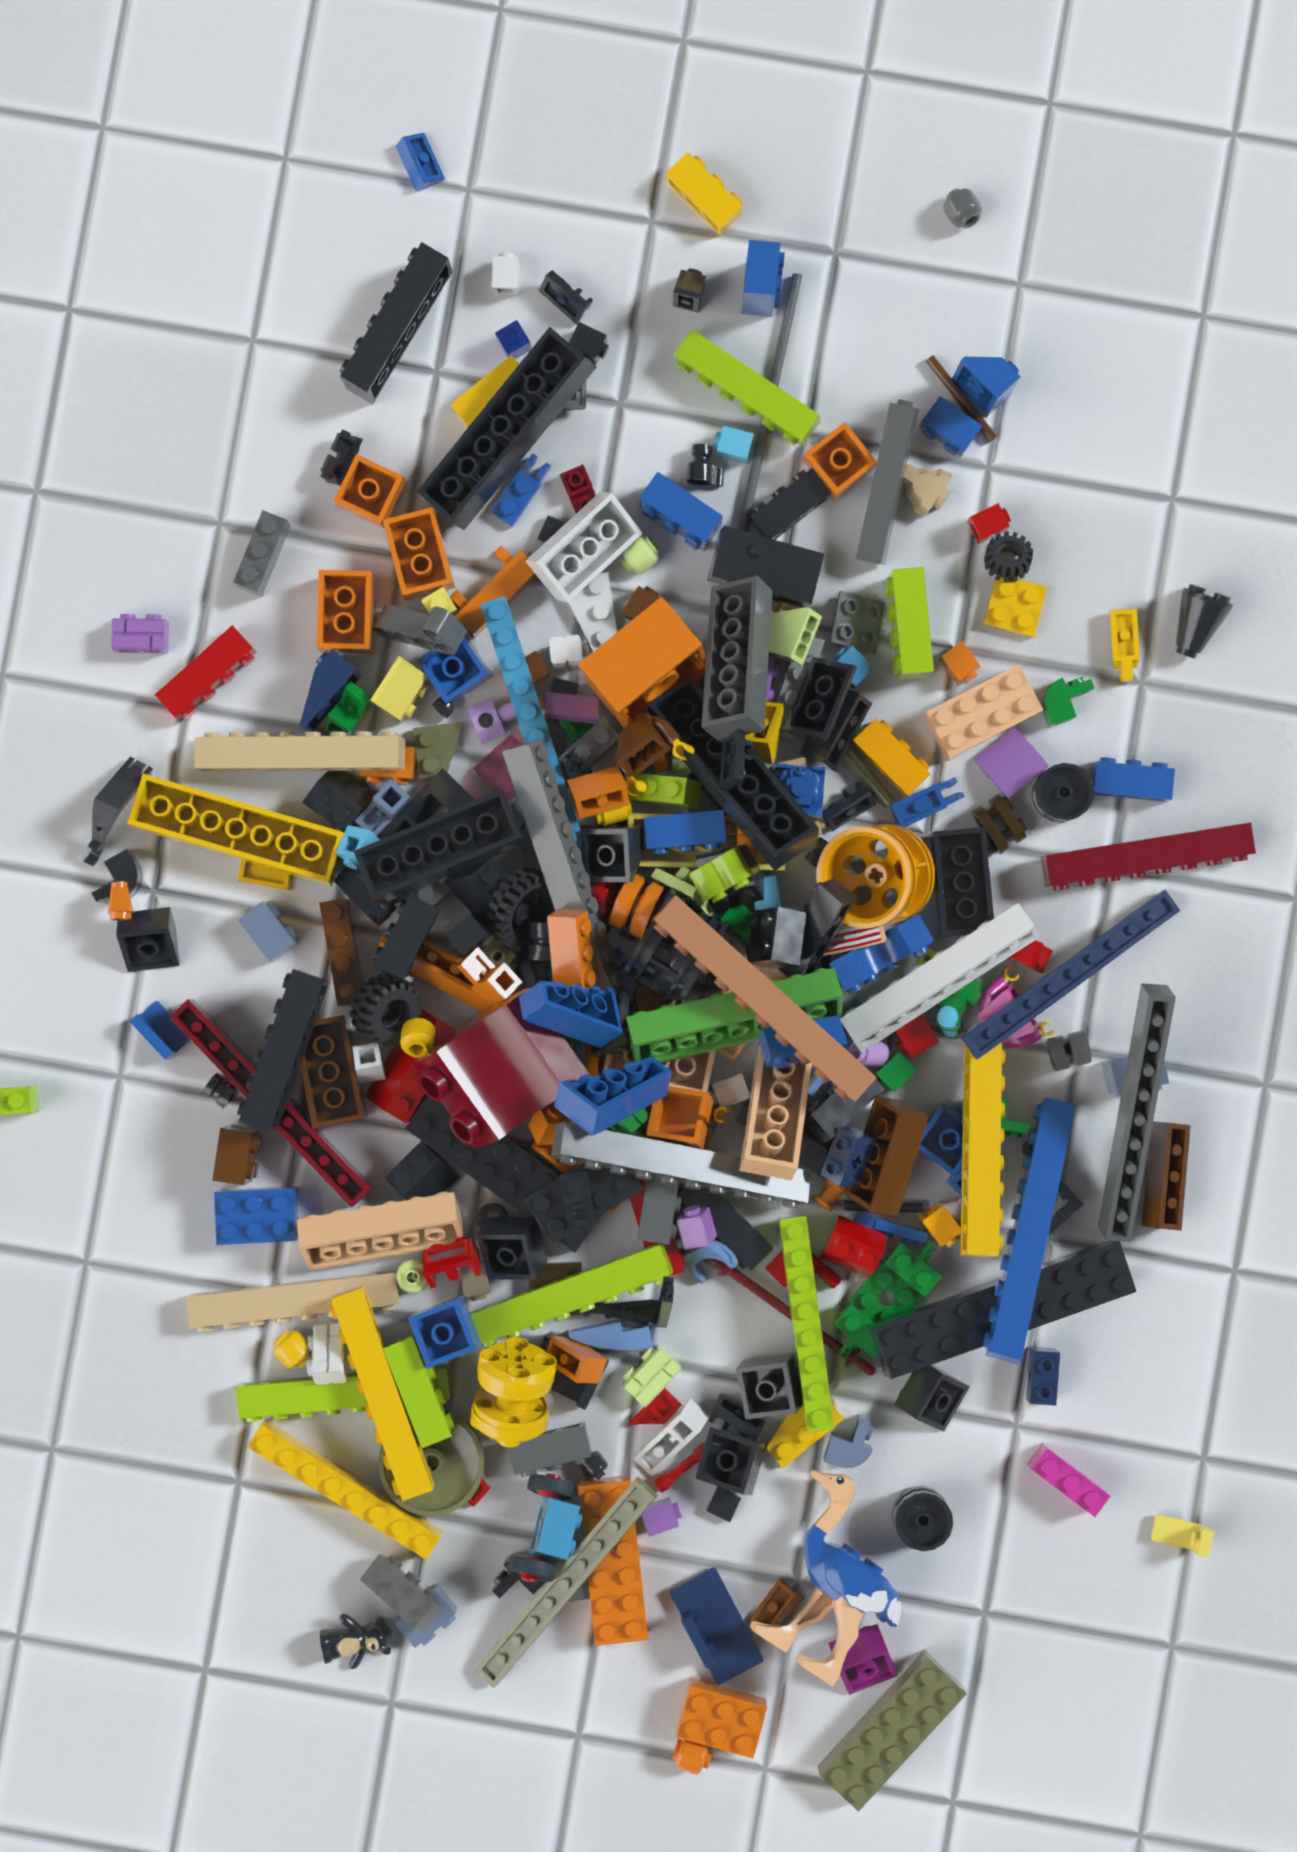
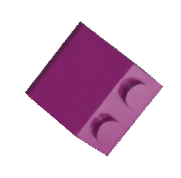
M878 1624L861 1628L858 1631V1638L846 1654L840 1676L849 1695L898 1676ZM837 1638L828 1643L831 1652L834 1649Z

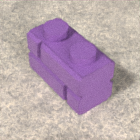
M120 614V618L112 619L111 648L113 651L123 653L169 652V622L162 619V615L146 614V619H136L134 614Z

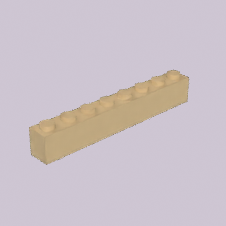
M366 731L356 732V736H346V732H330V736H321L320 732H305V736H295L294 732H280L279 737H270V733L255 732L254 737H245V733L230 732L229 737H220V733L207 732L204 733V737H195L194 768L201 771L405 770V739L397 736V732L383 731L381 736H372V732Z
M397 1270L190 1294L186 1296L189 1329L197 1328V1332L213 1330V1326L223 1325V1329L239 1327V1323L249 1322V1326H258L265 1324V1320L275 1319V1323H284L291 1321V1317L301 1316V1320H310L317 1318V1314L327 1313L328 1317H332L329 1304H332L331 1299L336 1295L361 1286L365 1287L372 1308L379 1307L380 1311L396 1309L395 1305L401 1303L400 1287L396 1280Z

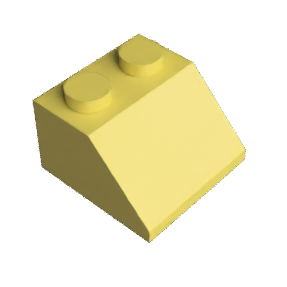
M399 656L374 693L371 701L376 707L403 723L405 718L409 720L417 708L414 704L419 697L424 698L429 691L431 685L428 683L430 680L426 674Z

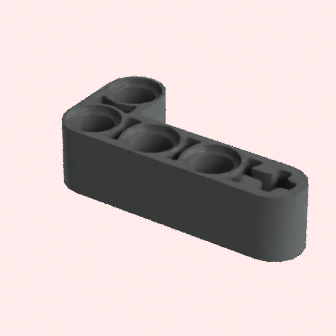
M384 605L373 626V630L384 638L449 655H455L467 632L451 612L438 606L433 607L430 615L391 605Z

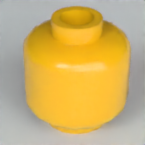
M413 1018L405 1022L400 1038L403 1051L412 1057H421L432 1049L435 1045L436 1036L434 1025L423 1018Z
M285 1330L273 1343L275 1346L273 1349L274 1356L288 1369H292L295 1366L302 1368L307 1363V1360L311 1359V1356L308 1354L310 1352L308 1340L298 1330Z

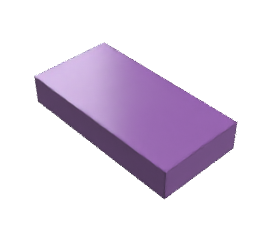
M546 692L545 719L596 724L598 721V697Z

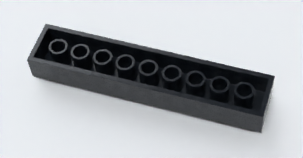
M1106 1241L1043 1263L1028 1330L1137 1292L1120 1241ZM998 1280L868 1325L884 1376L894 1379L983 1347L985 1334L987 1331L990 1332L992 1322L989 1321L991 1307L997 1304L998 1296H995L994 1292Z

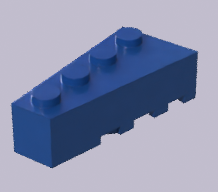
M540 981L519 997L523 1020L599 1048L604 1047L623 1033L614 988L600 990L598 986L582 988L578 984L567 987L565 983Z

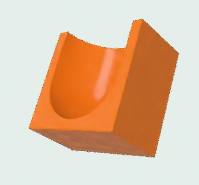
M661 596L578 665L591 691L624 729L633 722L635 715L648 713V703L690 676L696 683L705 677L706 654L702 643Z

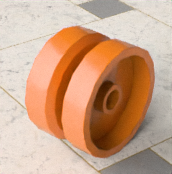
M636 874L633 882H625L620 889L609 919V925L622 930L628 925L631 917H633L630 924V935L642 939L652 919L657 914L666 886L653 881L642 894L645 880L643 876Z

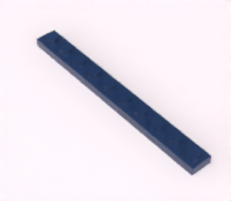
M1166 889L1159 892L966 1033L961 1039L975 1059L981 1058L1181 910Z

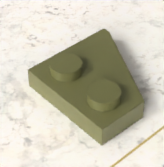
M463 722L413 728L420 780L432 779L442 768L448 773L458 740L464 728Z

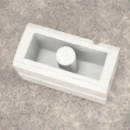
M569 635L565 639L562 636L551 637L549 640L551 663L555 671L567 670L568 667L571 669L580 668L578 664L588 656L587 642L581 641L579 635Z
M339 1323L314 1325L313 1335L308 1336V1349L312 1351V1359L307 1360L308 1375H312L314 1383L317 1385L345 1383L347 1381V1344L343 1345L340 1340L338 1330L341 1329Z

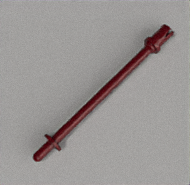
M703 1259L705 1263L718 1271L717 1274L719 1276H730L792 1321L790 1306L735 1267L730 1268L724 1262L717 1259ZM821 1329L823 1343L843 1357L838 1352L843 1344ZM855 1348L847 1357L844 1366L849 1368L853 1364L867 1375H874L876 1372L875 1367L858 1355L861 1350L860 1348Z

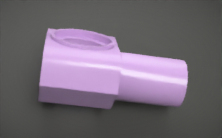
M492 699L467 708L481 744L506 735L502 725L517 719L512 702L495 708ZM484 715H490L494 720L493 724L488 728L481 727L479 723Z

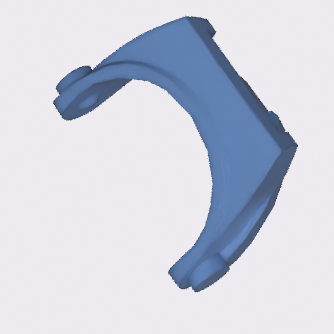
M713 1240L710 1246L687 1251L683 1256L686 1266L700 1283L707 1280V1276L700 1266V1260L707 1258L717 1259L724 1262L730 1268H734L738 1264L734 1253L716 1240Z

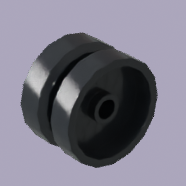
M1069 763L1053 765L1038 775L1032 786L1031 798L1033 806L1040 816L1050 822L1064 823L1072 821L1089 809L1093 802L1094 786L1090 776L1079 766ZM1065 790L1067 795L1062 797L1059 791Z
M925 1486L911 1487L902 1492L894 1502L892 1509L893 1525L902 1542L911 1549L922 1552L935 1550L942 1546L951 1535L953 1528L952 1512L943 1496L934 1489ZM921 1516H926V1517H927L926 1520H925V1519H921L920 1522H918V1520H919V1518H920Z

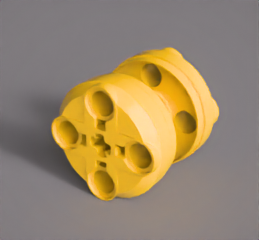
M510 1337L506 1341L498 1342L480 1351L477 1373L478 1381L483 1388L476 1393L472 1403L471 1426L505 1447H516L520 1443L532 1440L544 1433L549 1416L548 1403L544 1396L551 1390L554 1382L556 1358L521 1337Z

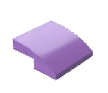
M1015 727L973 759L989 780L991 779L1008 799L1049 767L1041 755Z

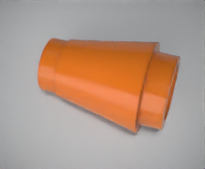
M112 882L107 914H110V920L112 921L131 920V913H134L127 882Z

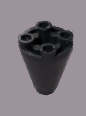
M1189 584L1188 588L1183 587L1181 593L1175 645L1178 646L1176 649L1177 653L1196 659L1197 653L1202 652L1230 613L1233 604L1229 603L1231 598L1228 596L1214 593L1212 597L1204 594L1205 588Z

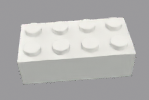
M599 492L526 560V563L557 601L570 602L643 533L612 493Z

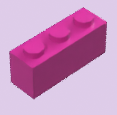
M1043 1443L1027 1462L1031 1470L1094 1517L1097 1516L1111 1497L1106 1490Z

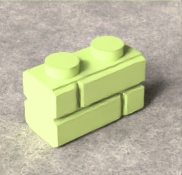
M660 1345L655 1349L653 1347L648 1348L641 1356L644 1361L637 1368L632 1365L622 1376L625 1379L622 1386L645 1408L682 1369V1366Z

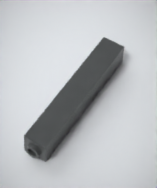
M898 399L897 404H889L857 550V560L885 565L919 412L917 408L913 407V402Z

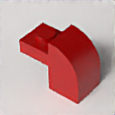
M1035 940L1007 959L1043 974L1053 950Z

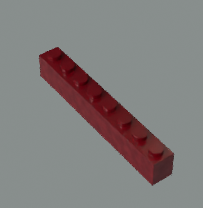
M1250 822L1042 855L1040 858L1045 887L1053 886V891L1069 889V883L1078 882L1079 887L1095 885L1094 879L1104 878L1105 883L1120 881V875L1130 874V879L1145 877V871L1155 870L1156 875L1172 872L1171 867L1181 866V870L1197 868V863L1206 862L1207 866L1223 864L1222 859L1231 857L1232 862L1248 860V855L1256 854L1252 824Z

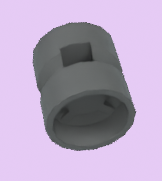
M1084 1030L1068 1033L1067 1038L1060 1035L1046 1039L1048 1055L1054 1071L1068 1069L1072 1063L1080 1066L1092 1062L1090 1046ZM1065 1047H1068V1055L1065 1054Z

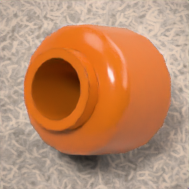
M678 1738L672 1759L675 1760V1766L678 1769L698 1775L702 1768L708 1769L713 1753L708 1752L709 1746Z

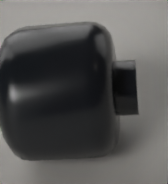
M599 1451L592 1452V1457L585 1458L584 1463L578 1464V1467L586 1479L592 1480L596 1478L599 1480L606 1474L604 1470L607 1469L608 1463Z

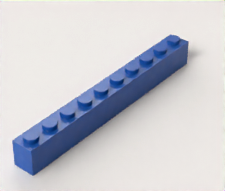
M1045 1097L1040 1104L1035 1106L1033 1119L1037 1121L1035 1129L1031 1128L1027 1143L1031 1144L1030 1153L1025 1154L1022 1168L1026 1169L1024 1179L1020 1178L1017 1186V1194H1020L1019 1203H1015L1012 1209L1011 1219H1015L1013 1229L1009 1228L1005 1243L1009 1245L1007 1255L1003 1254L1000 1264V1270H1004L1002 1280H998L995 1287L994 1295L998 1296L996 1306L991 1307L989 1321L992 1322L991 1331H987L984 1337L983 1347L987 1348L985 1356L1018 1364L1022 1360L1076 1105Z

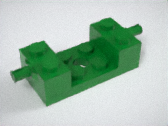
M898 1240L877 1265L874 1273L863 1282L832 1320L833 1324L848 1339L842 1348L838 1350L843 1357L847 1359L855 1347H858L876 1358L878 1355L868 1325L910 1311L922 1296L926 1297L942 1278L927 1261L934 1251L937 1250L929 1241L921 1252L917 1253L911 1251ZM885 1290L893 1294V1300L888 1305L881 1304L878 1299L879 1294Z

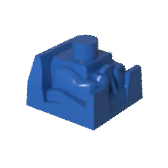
M773 764V774L808 816L811 819L822 820L826 767Z

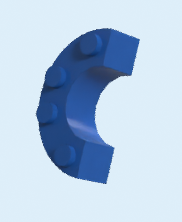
M919 914L885 931L886 942L851 950L828 964L830 969L835 968L843 992L847 991L848 995L862 988L861 982L866 985L877 979V972L884 969L887 973L900 966L898 961L913 953L917 957L929 950L927 945L934 942Z

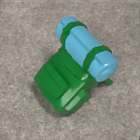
M977 979L936 1004L940 1009L937 1015V1023L942 1035L949 1040H957L963 1034L961 1016L968 1007L973 1008L977 1005V1002L982 997V985Z

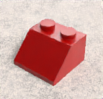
M838 1215L819 1258L868 1278L874 1273L884 1253L887 1235Z

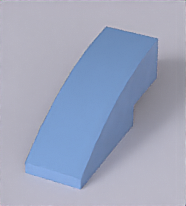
M621 1319L569 1330L570 1339L598 1348L639 1350L653 1347L649 1325L643 1324L623 1329Z

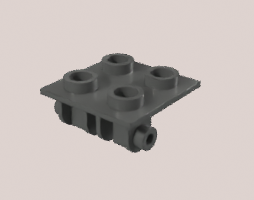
M839 591L838 598H836V612L833 615L834 621H832V634L829 638L831 645L841 647V645L853 646L855 649L876 653L885 602Z

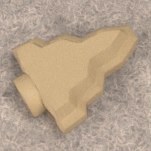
M907 464L902 487L906 489V498L914 504L913 510L918 515L924 518L933 506L938 510L941 508L951 493L945 488L952 474L941 468L937 471L928 467L917 469L911 464Z

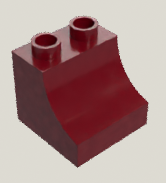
M529 988L521 990L501 1002L479 1010L414 1062V1065L421 1073L419 1084L424 1093L431 1099L442 1102L452 1116L450 1127L454 1135L461 1142L468 1145L472 1144L474 1149L500 1140L524 1120L555 1101L559 1082L568 1080L570 1083L576 1082L580 1076L589 1074L561 1033L523 1020L519 997L527 992Z

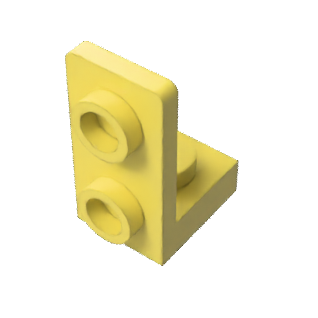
M1156 1514L1151 1539L1156 1542L1193 1550L1198 1556L1208 1558L1214 1532L1206 1525Z

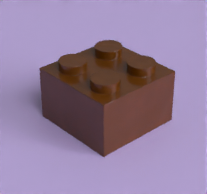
M235 1126L220 1128L212 1181L246 1185L252 1182L253 1178H257L259 1163L255 1162L256 1153L261 1151L263 1137L259 1136L260 1130Z

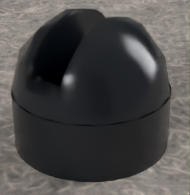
M442 697L432 704L434 709L446 719L454 711V702L451 701L446 704Z

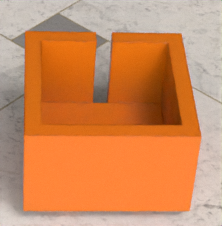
M669 1086L667 1095L652 1105L646 1136L648 1139L704 1150L708 1131L705 1123L709 1124L714 1100L709 1092Z

